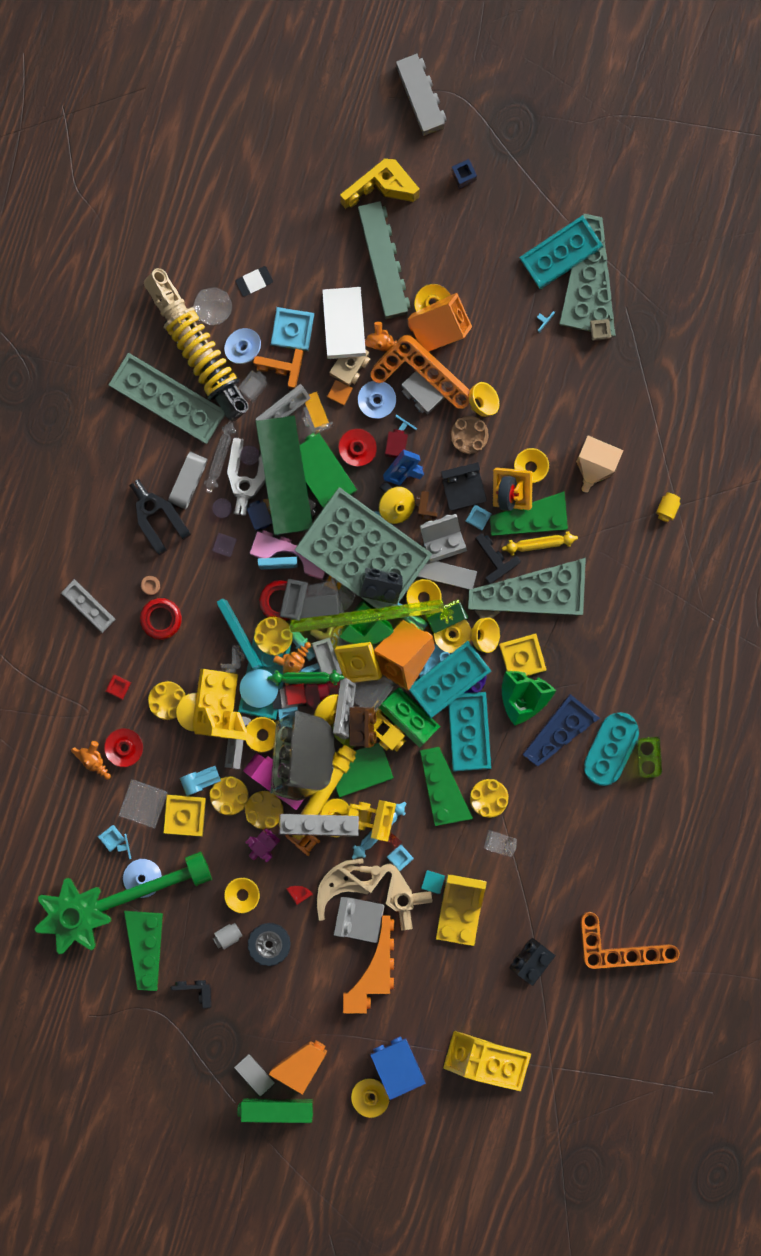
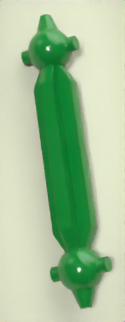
M276 670L267 679L273 681L276 686H279L281 682L286 684H320L329 681L333 685H337L340 680L344 679V676L339 675L336 670H332L331 674L326 672H287L283 675Z

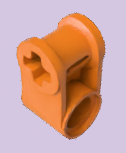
M285 835L287 839L307 856L310 855V851L316 843H320V840L315 836H305L298 840L295 837Z

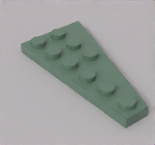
M583 214L604 248L571 269L559 325L591 332L590 321L609 319L611 336L615 337L602 217Z
M586 558L470 589L468 594V610L582 616Z

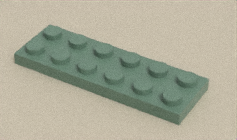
M130 353L127 354L109 383L111 388L205 444L209 442L225 416L222 408Z

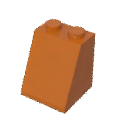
M457 293L412 313L408 318V327L414 332L415 340L428 352L463 339L472 328Z
M403 620L393 630L394 632L374 649V653L382 676L409 690L433 653L435 646L433 636L429 632H424L413 623Z
M317 1040L314 1043L312 1041L308 1042L274 1066L269 1075L303 1095L327 1054L325 1045Z

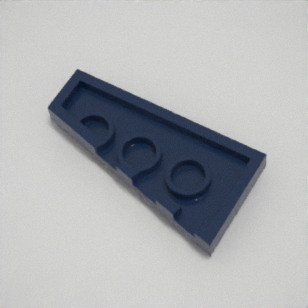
M569 694L522 755L536 766H539L600 718Z

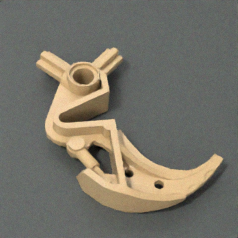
M363 858L347 860L338 864L324 876L318 887L317 909L319 921L325 920V906L333 896L348 891L363 894L371 893L388 871L392 873L386 904L396 912L399 911L401 930L413 929L410 910L414 908L413 905L432 903L431 891L412 894L401 873L392 864L383 865L381 868L379 866H354L355 864L364 863ZM358 870L371 873L372 879L360 881L350 872ZM399 896H407L409 902L406 906L398 904L397 899Z

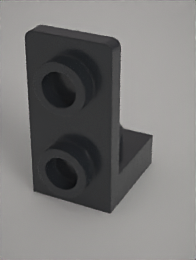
M196 980L194 984L188 985L187 981H177L175 985L171 986V990L202 989V992H199V1004H203V1008L212 1007L211 983H206V980Z

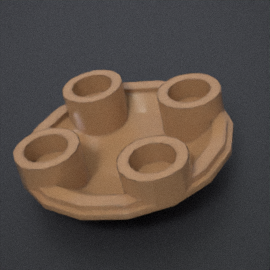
M474 416L458 419L451 431V441L455 448L467 454L482 450L487 444L489 437L488 428L485 423Z

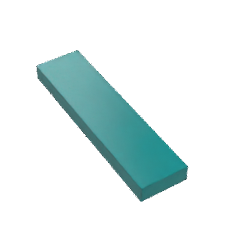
M223 598L217 601L219 609L249 664L254 669H260L263 665L228 601Z

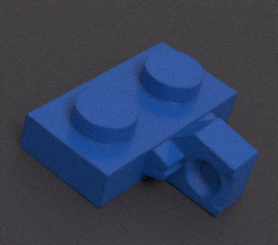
M403 450L383 474L384 480L397 485H401L409 476L420 480L424 476L423 467L418 465L420 456Z

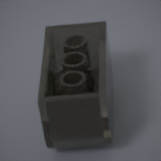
M295 710L276 722L270 794L301 801L329 785L334 769L332 763L335 748L333 730L327 721L320 717Z

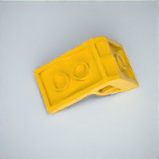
M384 159L340 194L341 204L346 209L348 206H355L359 202L358 198L363 194L366 196L374 190V185L384 197L414 202L419 198L420 189L396 160Z
M200 669L193 721L195 734L227 739H247V730L240 712H233L238 674Z
M447 874L436 939L474 946L486 881Z
M454 1031L443 1068L475 1081L521 1091L531 1054Z

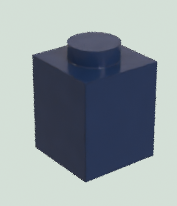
M469 159L452 166L451 173L459 189L477 180L476 172Z
M259 500L249 504L250 507L247 508L256 532L273 525L265 502L261 503Z

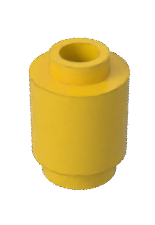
M667 492L662 497L656 514L659 515L658 519L665 522L674 520L681 504L679 502L681 498Z

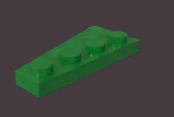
M565 491L532 502L530 510L512 509L511 511L490 516L491 536L568 530Z
M440 747L420 750L435 826L473 819Z
M124 911L137 989L158 991L163 913Z

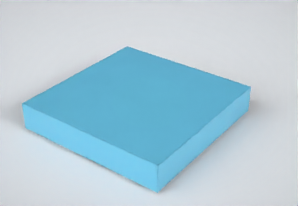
M277 307L271 346L309 351L314 313Z
M297 557L258 558V566L261 570L297 568L298 560Z

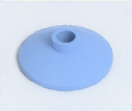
M248 328L238 329L233 332L225 343L227 358L236 364H244L253 360L261 347L259 335L254 330Z
M371 381L361 388L358 395V404L365 415L379 419L386 417L393 411L396 404V395L393 388L386 382L376 383ZM374 398H380L381 402L375 404L373 402Z
M138 859L130 863L125 869L123 882L125 888L130 889L159 878L162 875L159 867L154 862L147 859ZM140 875L145 876L144 882L138 880ZM153 892V893H151V894L145 895V896L140 897V898L149 897V896L153 895V894L156 893V892Z

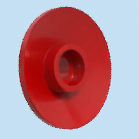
M363 429L347 431L341 437L338 446L341 458L347 464L356 467L370 463L377 450L374 437ZM358 446L360 451L355 452L353 447Z
M126 728L117 729L106 739L105 754L114 765L120 767L131 766L140 759L143 753V742L140 736L133 730ZM123 744L128 746V750L125 752L121 750Z

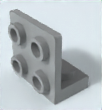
M456 514L446 515L441 519L428 521L420 526L425 548L432 553L430 557L431 563L467 551Z
M341 897L334 935L377 943L384 905Z

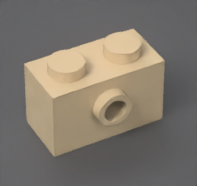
M365 350L366 356L338 358L330 371V376L348 386L352 383L355 385L360 377L358 372L362 367L365 368L370 361L368 357L369 352Z

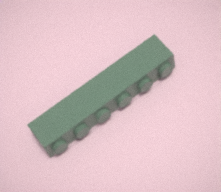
M381 201L359 206L358 212L385 320L408 315V309L411 308L408 297H404L403 291L406 290L404 279L400 280L398 272H401V266L399 261H395L394 254H397L395 243L390 241L389 236L392 235L390 224L386 225L385 218L388 217L386 207H382Z

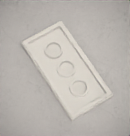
M361 287L323 290L327 358L366 356Z

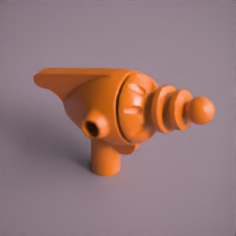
M375 322V333L367 336L365 346L380 351H388L397 340L394 341L393 337L389 336L387 330H382V322Z
M306 642L304 647L301 646V649H297L298 652L285 654L283 658L275 655L273 662L283 666V674L287 672H300L305 663L304 656H307L306 652H309L307 649L311 647V644Z
M96 741L91 742L89 749H71V752L83 763L86 769L97 771V775L101 774V777L104 775L106 780L111 778V775L107 773L108 770H105L106 766L102 765L103 759L100 753L96 751L99 745Z

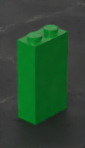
M312 433L307 436L305 442L300 445L305 480L322 509L338 487L351 496L357 493L356 487L320 433L316 435Z
M243 1098L242 1102L238 1105V1117H241V1122L312 1123L313 1099Z

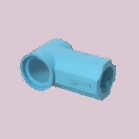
M213 766L198 773L194 772L180 778L186 796L203 790L202 788L220 782L221 779L216 766Z

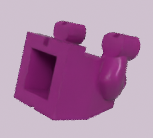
M265 828L257 838L249 837L245 842L253 850L249 857L255 860L259 856L265 859V862H268L272 858L270 851L281 840L269 829Z

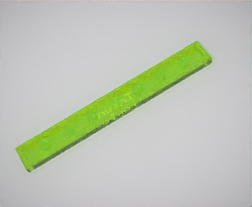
M441 599L339 613L337 615L302 618L300 621H291L290 631L292 633L444 612V604Z

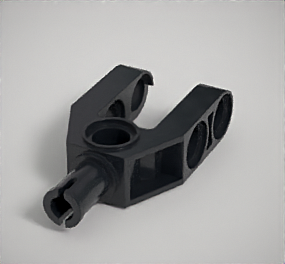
M140 479L134 481L138 489L134 483L129 485L138 498L136 503L138 525L159 556L165 553L167 549L149 524L148 518L155 515L161 509L164 510L183 540L191 536V533L171 503L154 493H148ZM149 501L155 504V508L152 511L145 510V505Z

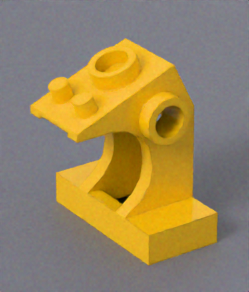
M380 701L374 708V712L377 715L374 732H376L377 737L381 740L379 744L386 751L390 749L397 752L406 742L404 739L405 735L397 725L391 724L386 719L387 716L378 708L382 704ZM384 722L390 728L382 736L376 729Z
M379 800L377 809L370 808L371 804L359 802V805L350 803V806H347L348 815L345 816H359L358 829L373 828L371 838L388 842L396 807L395 803ZM372 812L376 813L374 825L370 824Z

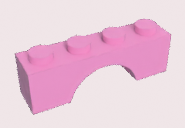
M264 530L262 533L257 532L250 551L251 556L272 558L279 553H292L302 561L306 575L323 580L325 572L294 550L297 545L291 544L292 540L285 537H280V539L274 538L273 533Z

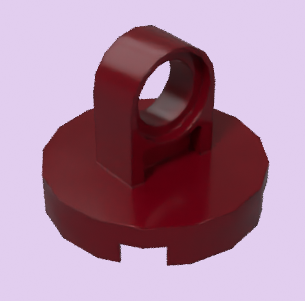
M330 681L320 684H307L305 696L308 704L316 710L317 706L326 697L334 694L339 695L340 682L337 685H333Z

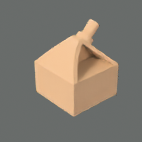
M587 436L576 461L584 478L583 492H589L590 487L594 483L613 475L623 450Z

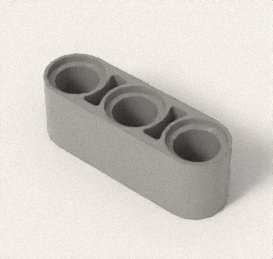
M189 452L169 496V503L185 510L187 509L208 459Z

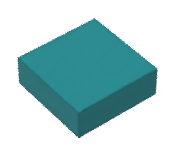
M427 870L421 889L440 894L445 875Z

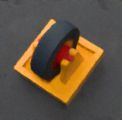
M495 468L493 470V506L499 507L503 511H511L513 508L530 510L532 508V471Z

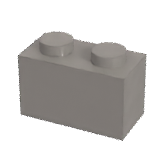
M417 371L402 384L403 390L401 392L406 398H412L416 402L415 407L421 413L425 412L428 415L444 400V396Z

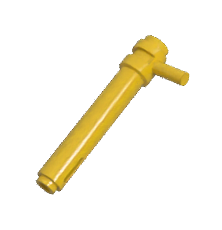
M323 745L320 747V753L332 758L331 766L301 812V815H318L343 774L348 772L350 763H353L356 759V751L346 745L339 748L337 752ZM292 835L298 840L305 837L304 835Z

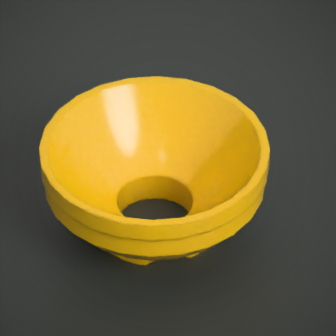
M480 382L470 389L469 403L474 412L488 417L498 411L499 398L492 386ZM475 398L479 400L480 408L477 406Z
M529 448L523 450L515 459L514 469L526 470L525 465L528 462H534L537 469L532 473V483L541 481L549 470L548 458L538 449Z
M418 580L407 591L408 605L418 614L432 613L441 603V591L430 580ZM426 592L429 594L430 599L427 603L419 602L418 596L420 593Z
M492 618L479 619L471 630V640L478 651L490 653L498 646L500 639L499 626ZM478 630H480V633H481V636H480V639H479V640H478Z
M255 718L246 727V742L255 751H270L275 747L276 733L279 728L269 718ZM261 729L267 730L269 734L265 741L257 738V733Z
M237 878L226 887L225 901L228 907L235 912H249L259 902V889L250 879ZM240 889H245L248 892L247 900L241 901L237 898V892Z

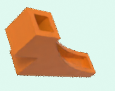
M390 915L382 916L379 943L369 967L348 993H343V1013H367V1009H371V997H367V994H390V989H394V978H390V970H394V958H390V950H394V939H390V931H394V919H390Z

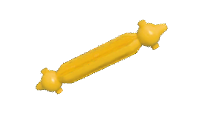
M567 531L564 536H547L521 540L518 543L509 540V543L502 547V551H507L514 555L517 550L521 552L557 547L563 543L570 547L573 541L578 539V536H574Z

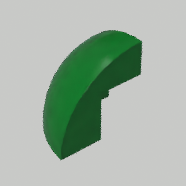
M362 599L344 624L339 637L353 644L366 642L375 644L389 637L394 631L390 622L381 617V612Z
M507 671L503 677V703L507 715L514 725L523 723L539 713L556 692L546 681L540 678L536 680L528 678L525 672Z

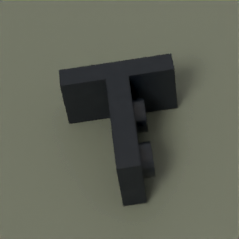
M481 533L476 537L475 540L497 569L485 578L488 584H492L521 563L518 556H515L504 564V557L499 551L495 552L492 548L494 543L488 535L484 536Z

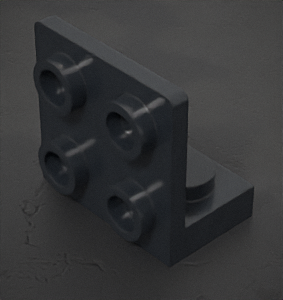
M478 462L441 471V478L451 511L487 501Z

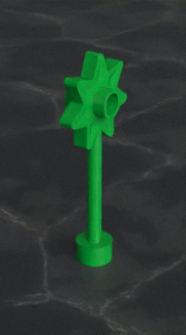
M201 851L187 856L185 860L188 867L98 900L101 893L99 887L80 894L72 879L66 878L63 881L59 897L40 895L38 897V901L46 910L48 916L35 927V931L37 933L56 934L57 952L59 954L65 953L75 940L89 950H93L96 947L93 928L108 924L112 920L103 911L190 878L193 879L195 886L212 881L204 855Z

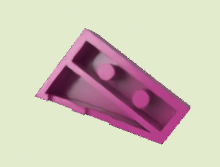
M256 752L243 771L297 810L310 791L306 788L295 790L288 797L277 794L272 784L274 760L269 756L265 759Z

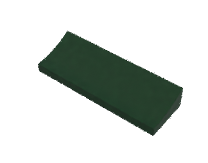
M295 415L256 420L274 535L307 531L313 523Z

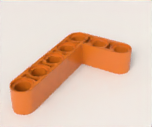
M410 335L402 336L376 362L371 371L372 380L376 383H383L406 361L455 407L463 409L469 404L470 390ZM408 343L410 349H404L401 344ZM389 356L396 357L398 361L391 362ZM422 356L424 362H418L415 357ZM436 369L438 375H432L429 370ZM376 370H383L385 375L377 374ZM450 382L453 387L447 388L443 383ZM464 395L466 400L461 401L457 396Z
M586 912L581 916L583 960L589 968L598 969L672 963L679 958L678 948L669 944L601 950L598 916L592 912ZM589 915H592L595 919L592 926H586L584 922L585 918ZM589 935L596 937V943L592 946L586 943V938ZM669 948H673L675 951V955L671 959H667L665 956V951ZM648 950L655 951L656 956L653 960H647L646 952ZM630 951L636 953V959L633 962H629L626 958L627 953ZM615 953L617 955L615 963L607 961L608 954ZM592 954L598 957V962L595 965L588 963V957Z

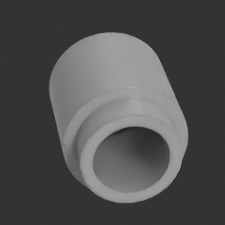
M235 923L232 925L228 924L214 933L216 937L213 940L218 949L220 947L226 949L238 942L242 934Z

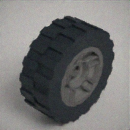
M275 923L259 925L251 932L248 939L250 955L261 965H277L287 957L290 951L291 942L287 931ZM267 941L273 943L271 948L265 946Z

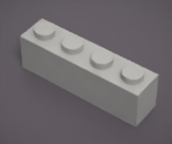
M418 54L396 61L397 71L423 136L443 129L447 119L444 111H440L437 105L440 104L437 93L433 94L432 80L424 72L426 66L423 58L419 59Z
M279 815V835L358 836L359 816Z

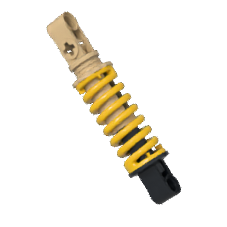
M159 268L153 270L144 280V286L160 309L161 315L167 320L164 329L172 335L173 341L178 342L177 348L184 350L182 356L189 359L188 365L194 367L193 373L196 376H200L199 383L205 384L204 391L208 399H216L229 420H238L248 410L247 401L236 387L240 382L239 378L232 373L229 375L230 378L227 379L226 375L232 369L231 367H226L223 370L220 368L226 363L224 358L218 361L215 360L221 352L220 350H212L215 342L211 341L208 343L207 339L210 337V334H202L201 332L205 326L203 324H196L199 316L195 312V308H186L184 305L185 301L181 299L164 270Z

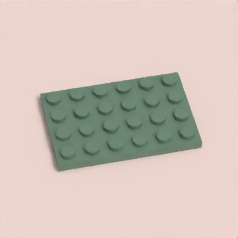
M340 487L337 488L294 549L359 597L365 568H376L380 571L395 572L402 575L403 586L398 603L432 556V553ZM361 597L387 617L397 606L396 604Z

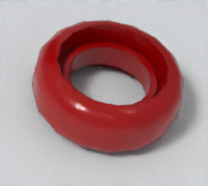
M273 581L261 591L259 598L260 609L267 618L279 617L285 621L290 620L280 617V612H275L269 605V598L272 593L286 590V581Z
M157 598L149 601L143 607L140 613V624L148 636L156 640H165L173 637L178 632L182 624V615L174 602L166 598ZM165 608L171 613L172 622L167 629L157 630L151 625L150 616L155 609Z

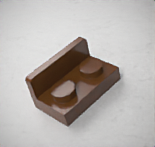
M350 707V746L370 748L376 743L377 734L374 732V724L376 723L377 715L374 712V707Z

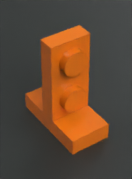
M295 349L292 363L255 356L253 364L260 371L268 372V369L275 370L276 374L283 376L289 373L287 386L288 389L293 390L297 386L303 350Z

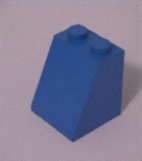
M401 1036L391 1040V1045L386 1047L380 1045L374 1048L373 1053H371V1058L390 1100L426 1084L407 1039H402Z

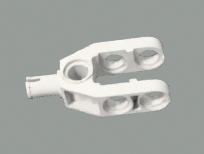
M234 438L227 474L234 496L237 497L234 514L239 515L241 508V516H246L248 499H253L266 481L261 455L255 479L238 476L244 439ZM241 483H249L250 488L247 491H242L240 489Z

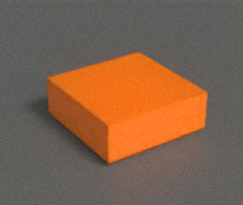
M335 380L327 398L345 406L353 388Z

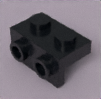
M365 568L360 597L397 605L403 586V576L395 572L389 573L376 568Z
M531 938L525 944L520 954L513 960L509 968L533 986L556 955L537 940Z

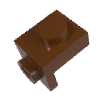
M422 491L421 496L417 495L415 507H419L418 516H422V520L433 521V518L437 519L438 513L426 511L429 492Z

